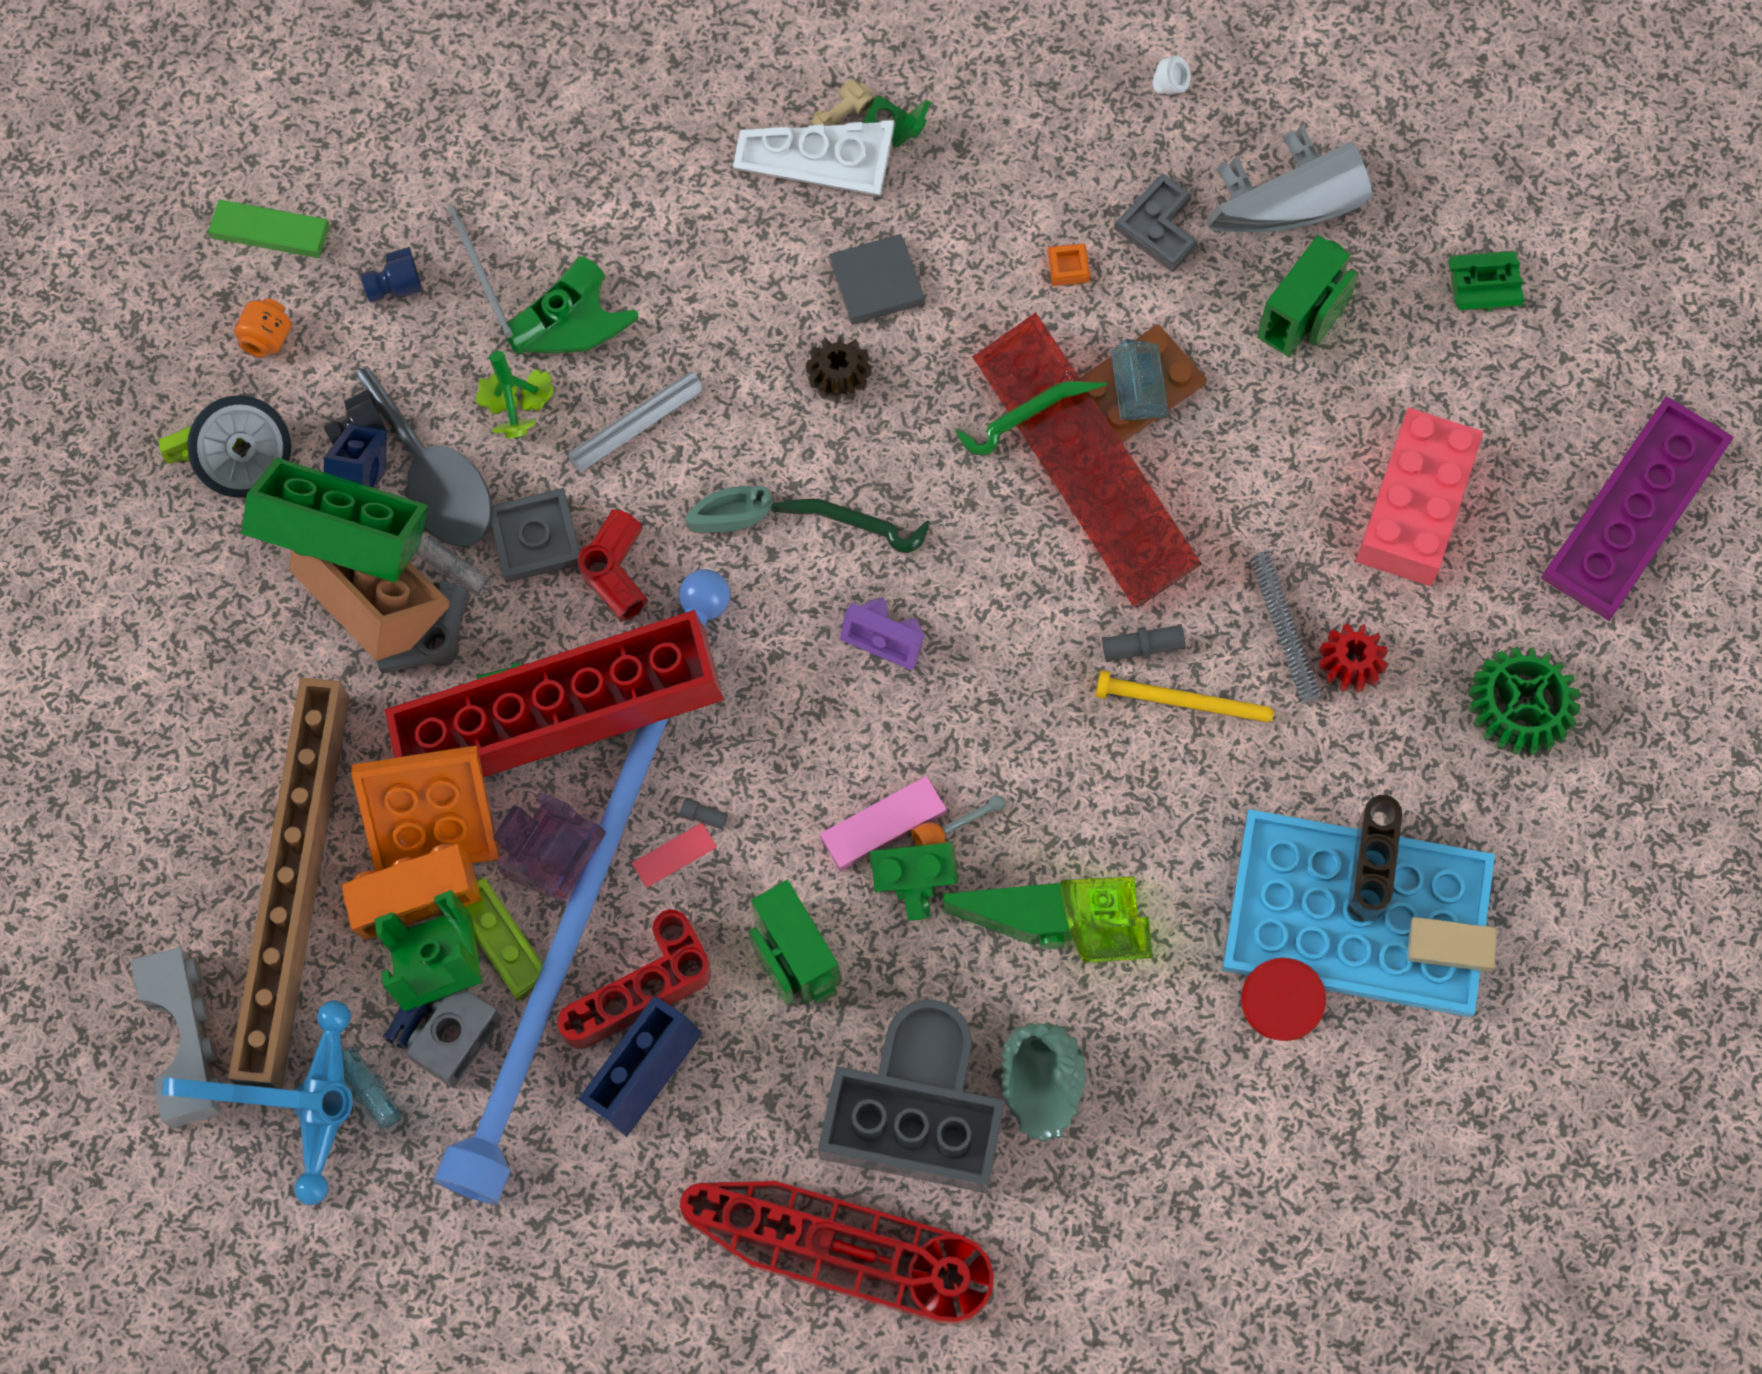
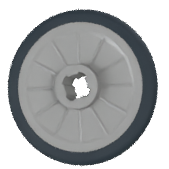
M236 395L216 400L198 414L189 431L187 450L189 461L195 474L208 488L224 496L245 498L247 497V492L276 457L289 461L291 440L284 420L275 409L254 397ZM238 438L247 442L248 446L245 447L242 455L232 451V447Z

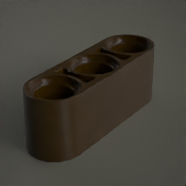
M1388 795L1372 797L1367 802L1358 822L1348 901L1352 914L1363 921L1378 919L1386 910L1393 895L1402 823V808L1396 799ZM1371 813H1384L1389 818L1390 824L1379 825L1375 823ZM1366 852H1379L1384 857L1385 864H1372L1367 859ZM1364 890L1375 892L1380 899V904H1367L1363 901L1360 892Z

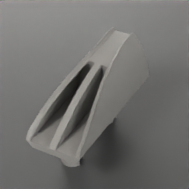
M1302 125L1296 130L1295 134L1291 130L1282 137L1298 167L1258 187L1252 186L1240 163L1239 157H1235L1229 166L1227 162L1223 163L1217 168V171L1220 173L1232 198L1230 201L1217 206L1208 216V228L1213 231L1229 232L1291 230L1316 224L1366 205V201L1373 199V193L1365 165L1357 147L1352 142H1349L1324 155H1318L1306 132L1305 126Z

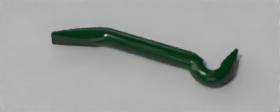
M816 498L773 503L771 507L772 512L817 514L887 538L890 546L901 553H910L922 546L929 529V521L927 520L913 532L909 539L904 540L898 536L899 528L891 522Z

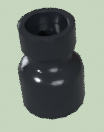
M367 390L344 401L346 408L344 420H333L323 425L332 445H334L349 424L387 431Z

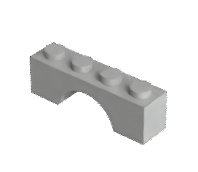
M181 947L131 960L138 1000L149 1009L161 1010L173 1015L180 1033L179 1049L174 1061L165 1072L154 1079L161 1121L169 1127L175 1128L222 1115L219 1104L222 1101L161 1095L163 1078L222 1083L220 1077H214L211 1062L217 1061V1051L212 1037H206L203 1022L209 1021V1011L204 997H198L196 983L201 981V971L195 957L190 958Z

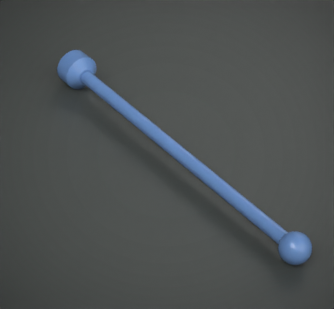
M700 569L690 573L683 580L679 590V600L685 613L695 610L704 628L707 621L713 620L725 612L731 597L730 587L725 578L716 571L709 569ZM668 719L640 727L637 730L474 1137H468L445 1149L433 1181L450 1191L491 1205H498L511 1171L498 1144Z

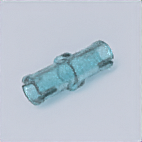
M352 1047L351 1050L346 1049L343 1051L344 1078L353 1089L351 1092L352 1097L356 1102L363 1103L379 1129L384 1130L385 1127H391L399 1121L403 1113L383 1088L384 1080L379 1074H373L357 1048Z

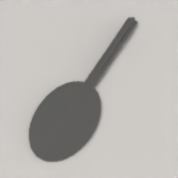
M366 366L364 369H358L357 378L414 458L408 471V493L410 500L428 505L424 527L439 540L453 546L466 547L478 543L488 532L492 521L491 495L480 471L468 458L451 448L444 446L425 448L370 368Z

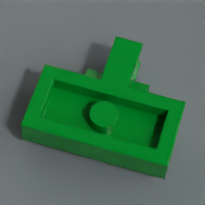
M953 841L870 851L875 892L897 890L898 900L905 899L908 921L924 920L931 917L929 897L936 896L935 886L958 883Z

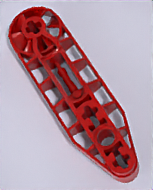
M778 1181L697 1183L688 1187L680 1198L679 1207L681 1214L691 1227L751 1268L941 1324L956 1325L972 1320L986 1307L993 1292L994 1271L989 1256L978 1243L956 1233ZM748 1189L746 1195L729 1191ZM755 1189H779L792 1193L788 1207L753 1198ZM798 1195L833 1205L829 1220L794 1210ZM704 1196L707 1197L711 1207L722 1210V1202L726 1201L727 1203L722 1213V1223H718L720 1218L717 1212L704 1209L701 1215H697L692 1203L701 1202ZM839 1207L874 1217L871 1232L835 1222ZM748 1208L754 1212L755 1217L750 1226L746 1228L733 1226L731 1219L734 1212L738 1209ZM767 1213L768 1223L777 1227H782L784 1220L790 1221L791 1229L795 1232L794 1235L786 1234L784 1240H779L777 1231L764 1226V1235H759L763 1227V1214ZM880 1219L915 1229L916 1233L913 1243L910 1244L876 1234ZM711 1232L733 1238L731 1246ZM921 1232L938 1236L929 1239L921 1247L918 1246ZM836 1234L891 1250L895 1253L893 1258L878 1255L876 1250L848 1244L839 1239L833 1241ZM744 1241L774 1250L770 1266L752 1261L737 1251L739 1242ZM940 1243L944 1244L946 1252L945 1258L943 1257ZM832 1248L833 1252L854 1256L870 1263L878 1261L891 1265L890 1273L829 1255ZM976 1251L979 1256L967 1266L964 1261ZM781 1253L815 1262L816 1265L812 1278L776 1268ZM903 1255L913 1257L908 1267V1277L897 1275ZM822 1265L858 1275L854 1291L819 1281L818 1277ZM948 1269L956 1270L957 1279L963 1281L959 1287L954 1283L953 1290L944 1288V1280L939 1278L942 1272L947 1275ZM866 1277L899 1287L896 1303L859 1293L863 1278ZM970 1281L988 1287L987 1293L969 1289ZM905 1289L909 1290L912 1302L919 1310L901 1305ZM934 1294H936L925 1306H923V1304L928 1299H930ZM959 1300L962 1316L957 1317L953 1302Z

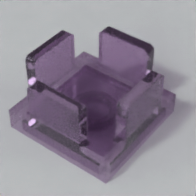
M540 793L536 801L541 806L533 818L521 807L514 805L493 836V840L506 850L509 856L507 858L500 855L496 863L501 867L499 872L507 879L563 902L607 832L598 824L581 817L566 802Z

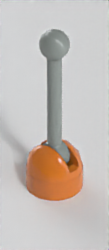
M999 795L992 796L988 804L944 827L932 822L921 824L911 829L914 843L922 845L945 842L946 834L992 810L1001 811L1005 806V801Z

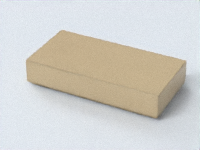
M1412 917L1410 920L1407 961L1492 972L1495 967L1497 928Z

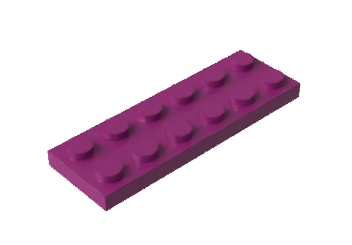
M1665 396L1551 561L1541 579L1610 621L1734 436Z

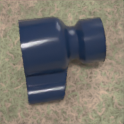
M410 247L387 253L383 271L376 272L371 270L360 274L370 303L382 300L385 294H392L396 298H402L423 291Z

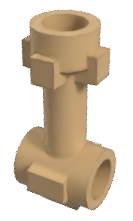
M854 79L849 80L839 92V96L843 100L828 112L818 110L814 113L809 126L836 125L853 110L860 116L867 114L874 100L872 91L863 82L859 84Z

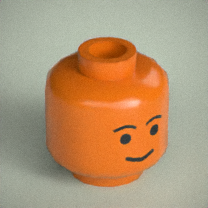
M265 298L263 301L254 300L248 302L234 328V334L239 340V347L246 353L259 358H265L266 355L278 353L292 326L290 318L284 312L285 307L278 301L270 298Z

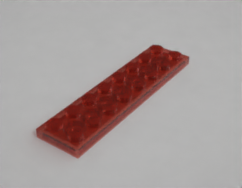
M1036 312L972 356L1008 412L1058 383L1082 381ZM1089 391L1065 397L1017 425L1127 598L1136 609L1202 565V562Z

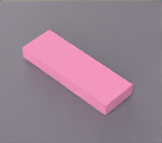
M925 776L820 833V838L841 872L870 856V851L883 849L911 834V829L927 822H933L947 814V809L930 780Z

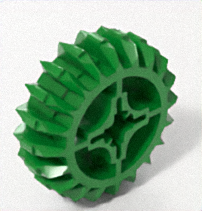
M1518 646L1512 648L1509 656L1501 650L1495 655L1494 661L1488 659L1483 663L1481 667L1483 671L1475 673L1472 679L1475 685L1471 686L1468 692V697L1474 699L1469 705V712L1479 714L1474 720V727L1487 725L1488 729L1483 735L1485 740L1491 739L1494 735L1500 738L1497 743L1498 749H1503L1507 742L1512 743L1514 755L1519 754L1524 745L1530 755L1537 753L1539 745L1548 751L1554 746V740L1559 743L1563 742L1567 737L1566 730H1572L1575 726L1576 719L1573 716L1579 713L1580 704L1574 701L1579 697L1580 689L1569 687L1574 681V674H1561L1564 662H1559L1555 666L1549 663L1551 659L1550 652L1545 653L1540 659L1536 657L1534 647L1529 648L1525 656L1522 655ZM1517 675H1525L1532 677L1534 679L1527 681L1521 679ZM1494 685L1501 691L1499 695L1506 703V708L1502 713L1494 700ZM1545 689H1548L1552 695L1555 706L1554 715L1548 710L1550 706L1543 698ZM1533 692H1535L1530 700V703L1529 701L1526 705L1521 703L1517 708L1514 709L1515 705L1518 702V698L1521 699L1522 696L1527 698ZM1518 720H1523L1531 724L1533 727L1518 725L1514 722Z

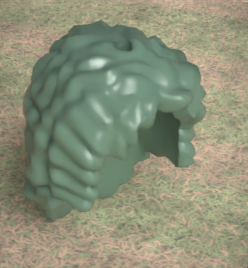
M1029 1023L1024 1027L1014 1029L1009 1040L1004 1043L1005 1050L1001 1053L1004 1059L1001 1064L1004 1072L1000 1075L1003 1080L1001 1096L1007 1099L1006 1104L1011 1108V1114L1017 1118L1019 1131L1021 1133H1028L1032 1140L1040 1139L1045 1142L1054 1137H1062L1064 1128L1071 1125V1118L1078 1115V1100L1084 1096L1082 1089L1086 1084L1084 1073L1085 1060L1082 1056V1050L1077 1044V1039L1071 1037L1063 1027L1051 1023H1039L1037 1025Z

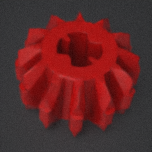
M1349 623L1343 625L1341 633L1333 629L1328 634V642L1322 643L1319 649L1320 654L1324 656L1320 659L1319 668L1329 670L1326 677L1327 683L1340 679L1342 681L1340 684L1342 692L1347 690L1350 683H1353L1358 693L1364 690L1365 682L1375 686L1380 679L1378 674L1385 673L1388 664L1383 658L1386 657L1388 649L1386 646L1377 645L1381 638L1379 633L1372 634L1371 636L1365 634L1367 631L1365 624L1361 625L1357 632L1353 631ZM1349 653L1350 658L1353 654H1356L1360 657V661L1358 662L1357 658L1354 659V662L1349 660L1347 654Z

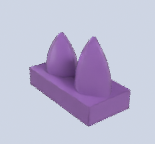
M882 597L868 601L861 606L851 603L845 613L840 640L912 671L919 659L925 634H923L917 618L905 619L900 622L889 619L887 604Z

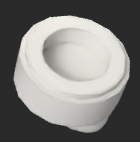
M1180 56L1162 59L1153 78L1154 91L1158 94L1166 93L1168 95L1185 92L1191 80L1187 62Z

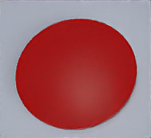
M1274 958L1258 965L1248 975L1243 985L1241 1003L1247 1021L1258 1033L1273 1040L1291 1041L1307 1035L1319 1024L1326 1007V992L1318 974L1307 964L1292 958Z

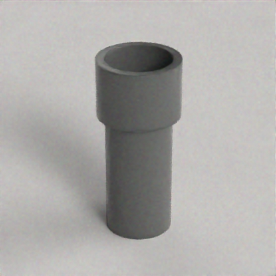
M687 797L683 802L679 815L682 818L691 821L697 820L723 830L728 818V814L700 805V802Z

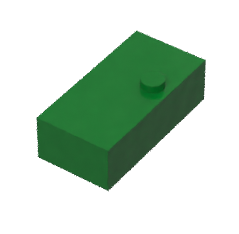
M276 457L247 492L241 534L293 550L301 556H312L396 583L421 545L428 505Z

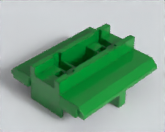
M1514 250L1449 256L1448 264L1449 270L1452 272L1450 276L1455 306L1458 307V311L1486 309V312H1492L1493 308L1523 306L1525 301L1522 289L1523 278L1521 279L1520 261L1517 260Z

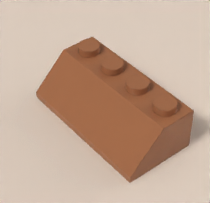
M291 550L289 571L375 661L411 650L449 608L450 601L411 562L408 563L397 582L394 583L312 556H301Z

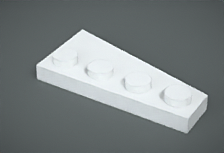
M886 120L878 123L856 122L833 126L810 125L809 127L802 128L780 127L740 130L733 168L744 172L881 197L895 121Z

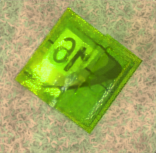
M1134 876L1060 881L1068 926L1083 963L1153 958L1149 916L1138 917Z

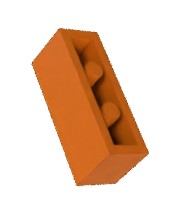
M458 844L436 846L429 854L418 858L405 857L398 859L392 863V867L380 871H364L353 877L354 880L341 884L351 930L364 940L378 937L376 934L375 918L389 913H395L406 927L444 914L434 902V897L450 890L455 893L464 906L482 901L471 856Z

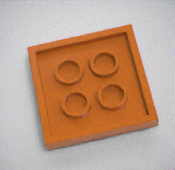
M477 745L352 764V779L375 871L392 867V863L401 858H418L429 854L434 847L442 844H458L471 856L472 863L499 859V847Z

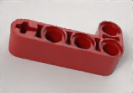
M668 909L658 914L653 921V934L663 957L567 1005L561 1010L558 1015L557 1026L560 1034L569 1046L575 1049H584L633 1025L653 998V996L643 993L646 983L651 980H661L665 983L662 992L655 996L669 1005L699 991L708 984L711 978V968L707 954L684 913ZM679 925L684 929L678 939L666 940L662 937L663 931L668 926ZM694 960L702 964V969L695 976L690 977L681 974L682 966L688 961ZM614 999H623L627 1002V1007L619 1015H609L606 1013L608 1003ZM594 1009H597V1012L601 1020L603 1021V1023L599 1025L597 1024L591 1012ZM576 1019H580L585 1029L579 1034L574 1030L572 1024Z

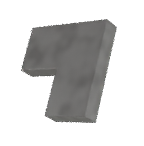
M1162 173L1115 222L1114 230L1173 273L1197 247L1198 241L1171 222L1189 203L1192 194Z

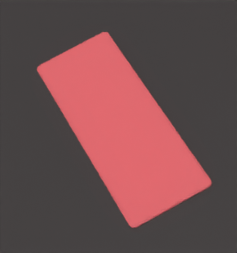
M700 823L632 862V865L645 887H649L714 850L717 846L704 824Z

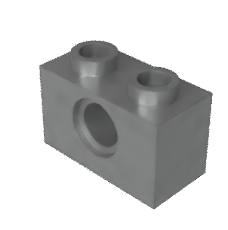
M465 989L437 999L432 1007V1012H434L425 1027L420 1025L415 1029L407 1043L409 1049L406 1054L415 1064L452 1088H455L502 1020V1017L495 1008ZM452 1025L461 1027V1033L455 1041L447 1043L441 1040L442 1033L447 1027Z

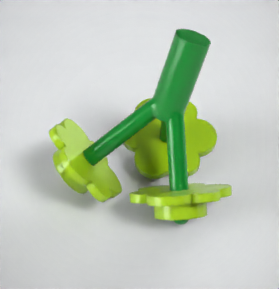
M495 351L489 356L495 373L489 379L482 378L479 380V391L476 393L475 400L481 407H489L493 414H500L502 410L507 411L510 422L497 425V427L492 428V432H504L505 438L519 439L520 436L528 434V428L534 427L536 419H517L516 407L518 399L515 395L518 392V387L521 388V394L523 395L521 400L522 409L526 411L532 409L539 411L553 394V385L550 384L552 377L548 372L542 373L539 370H534L530 373L526 382L513 376L502 351Z

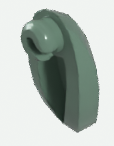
M764 486L730 487L713 492L700 500L686 516L687 526L691 532L697 533L729 532L748 528L759 522L769 513L773 504V498L770 491Z

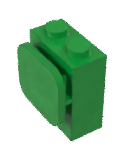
M1319 235L1315 237L1266 301L1257 338L1287 357L1292 355L1307 333L1311 332L1309 343L1314 346L1320 343L1348 305L1359 272L1352 268L1345 274L1350 254L1345 252L1340 244L1332 240H1326Z
M787 879L753 898L751 903L755 921L765 938L754 927L748 931L750 942L783 1002L786 1005L794 1002L792 990L797 991L804 1005L813 1000L815 1004H820L837 993L835 987L841 985L839 964L789 880Z

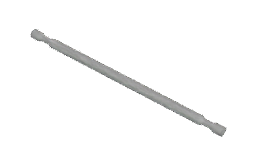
M451 205L448 207L450 215L454 218L455 226L496 317L503 327L505 337L509 338L513 333L506 323L504 313L466 229L457 215L456 207Z

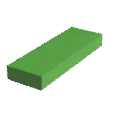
M219 199L208 233L212 239L320 258L330 225L328 220Z

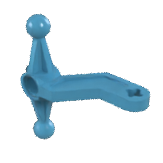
M337 1000L328 1001L319 1008L317 1021L321 1029L324 1030L307 1078L304 1079V1082L299 1085L296 1091L163 1078L161 1095L293 1108L301 1123L305 1173L296 1180L294 1186L295 1196L305 1205L319 1204L326 1198L328 1193V1182L322 1175L323 1168L337 1130L341 1123L347 1119L353 1106L352 1094L346 1086L347 1083H345L340 1038V1032L348 1027L351 1020L350 1010L346 1004Z

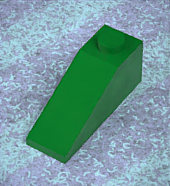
M1068 882L943 894L944 913L1030 945L1040 944L1042 949H1056L1065 946V941H1072L1074 929Z

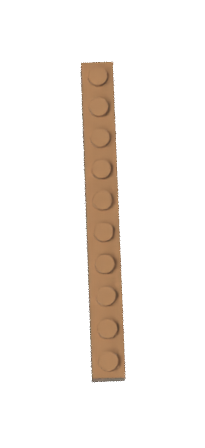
M300 677L228 1079L235 1085L273 1089L283 1088L350 700L341 681Z

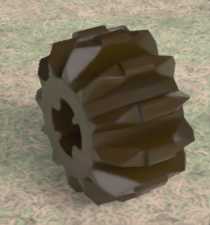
M840 334L837 338V343H831L824 337L822 348L812 347L810 351L811 359L806 362V372L810 375L808 377L809 385L811 388H818L819 396L822 399L833 393V399L838 403L841 399V394L846 393L847 397L853 400L856 396L855 389L865 391L867 387L866 378L871 376L872 367L867 363L869 361L868 352L866 349L859 350V343L856 339L848 344H844V337Z

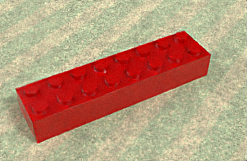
M692 610L384 710L394 758L477 745L483 777H487L724 701V696L706 630L696 611Z

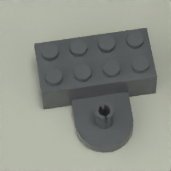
M938 1000L913 1002L902 1008L894 1016L888 1027L878 1074L836 1066L818 1146L819 1159L987 1194L1005 1100L963 1092L971 1054L972 1039L969 1026L959 1011L951 1005Z

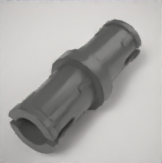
M1182 624L1147 631L1146 627L1137 628L1135 633L1107 638L1102 637L1106 662L1136 656L1148 659L1151 658L1150 654L1186 648Z

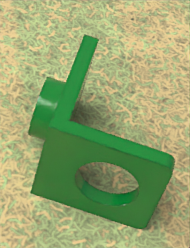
M878 95L874 98L863 123H877V112L879 110L888 111L895 121L891 145L898 148L911 137L916 139L920 135L926 124L925 115L931 102L926 99L910 113H907Z

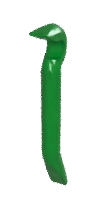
M1088 381L1058 383L994 420L986 430L988 441L985 444H979L974 437L960 428L955 431L967 451L980 456L988 455L996 449L1001 434L1065 397L1075 396L1108 384L1107 382Z

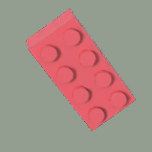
M1409 407L1407 408L1355 562L1432 587L1441 567L1484 431Z

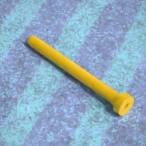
M1100 670L1096 698L1105 699L1108 693L1261 722L1273 720L1274 710L1269 706L1110 678V671Z

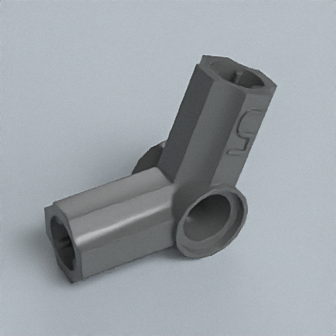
M445 581L433 583L450 601L449 608L411 650L377 660L380 672L384 674L426 664L445 666L452 663L459 653L457 638L469 595L467 588ZM439 637L445 638L440 648L435 650L429 649L434 639Z

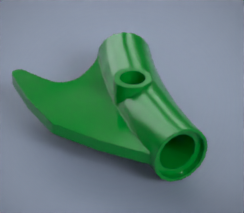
M579 256L542 296L506 322L513 335L505 338L518 355L523 352L555 354L589 351L615 337L637 321L639 315L636 310L614 313L604 311L599 302L600 289L605 279V274L593 261Z

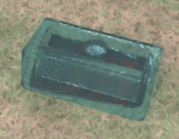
M1125 339L1111 351L1120 418L1122 420H1138L1166 417L1169 415L1158 344Z

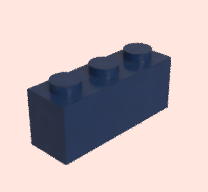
M654 995L578 1100L598 1118L628 1137L703 1033L684 1014Z

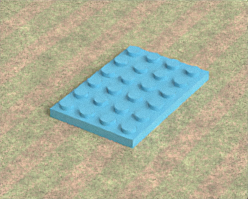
M1248 809L1222 971L1248 976L1258 965L1274 958H1292L1310 966L1318 974L1327 991L1473 1017L1476 1009L1480 971L1407 961L1410 920L1412 917L1486 926L1495 854L1400 837L1391 901L1378 919L1363 921L1352 914L1348 901L1358 829ZM1366 852V857L1372 864H1385V859L1379 852ZM1370 890L1360 892L1363 901L1367 904H1380V899L1375 892Z

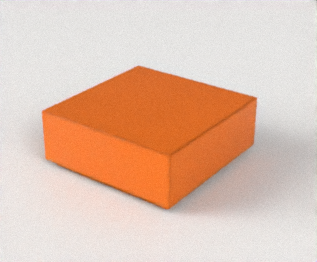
M1085 243L1047 248L1052 286L1090 282Z

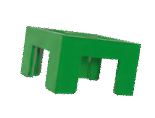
M452 890L434 897V902L444 913L443 916L414 927L407 928L395 913L375 918L376 934L391 952L394 972L393 976L388 970L381 971L383 987L404 1011L482 983L472 915Z

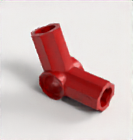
M612 509L592 543L580 551L578 566L585 584L593 589L619 621L623 622L631 620L638 615L648 603L647 597L620 567L642 531L643 526L631 514L621 509ZM602 562L607 564L599 572L589 571V568L595 563Z

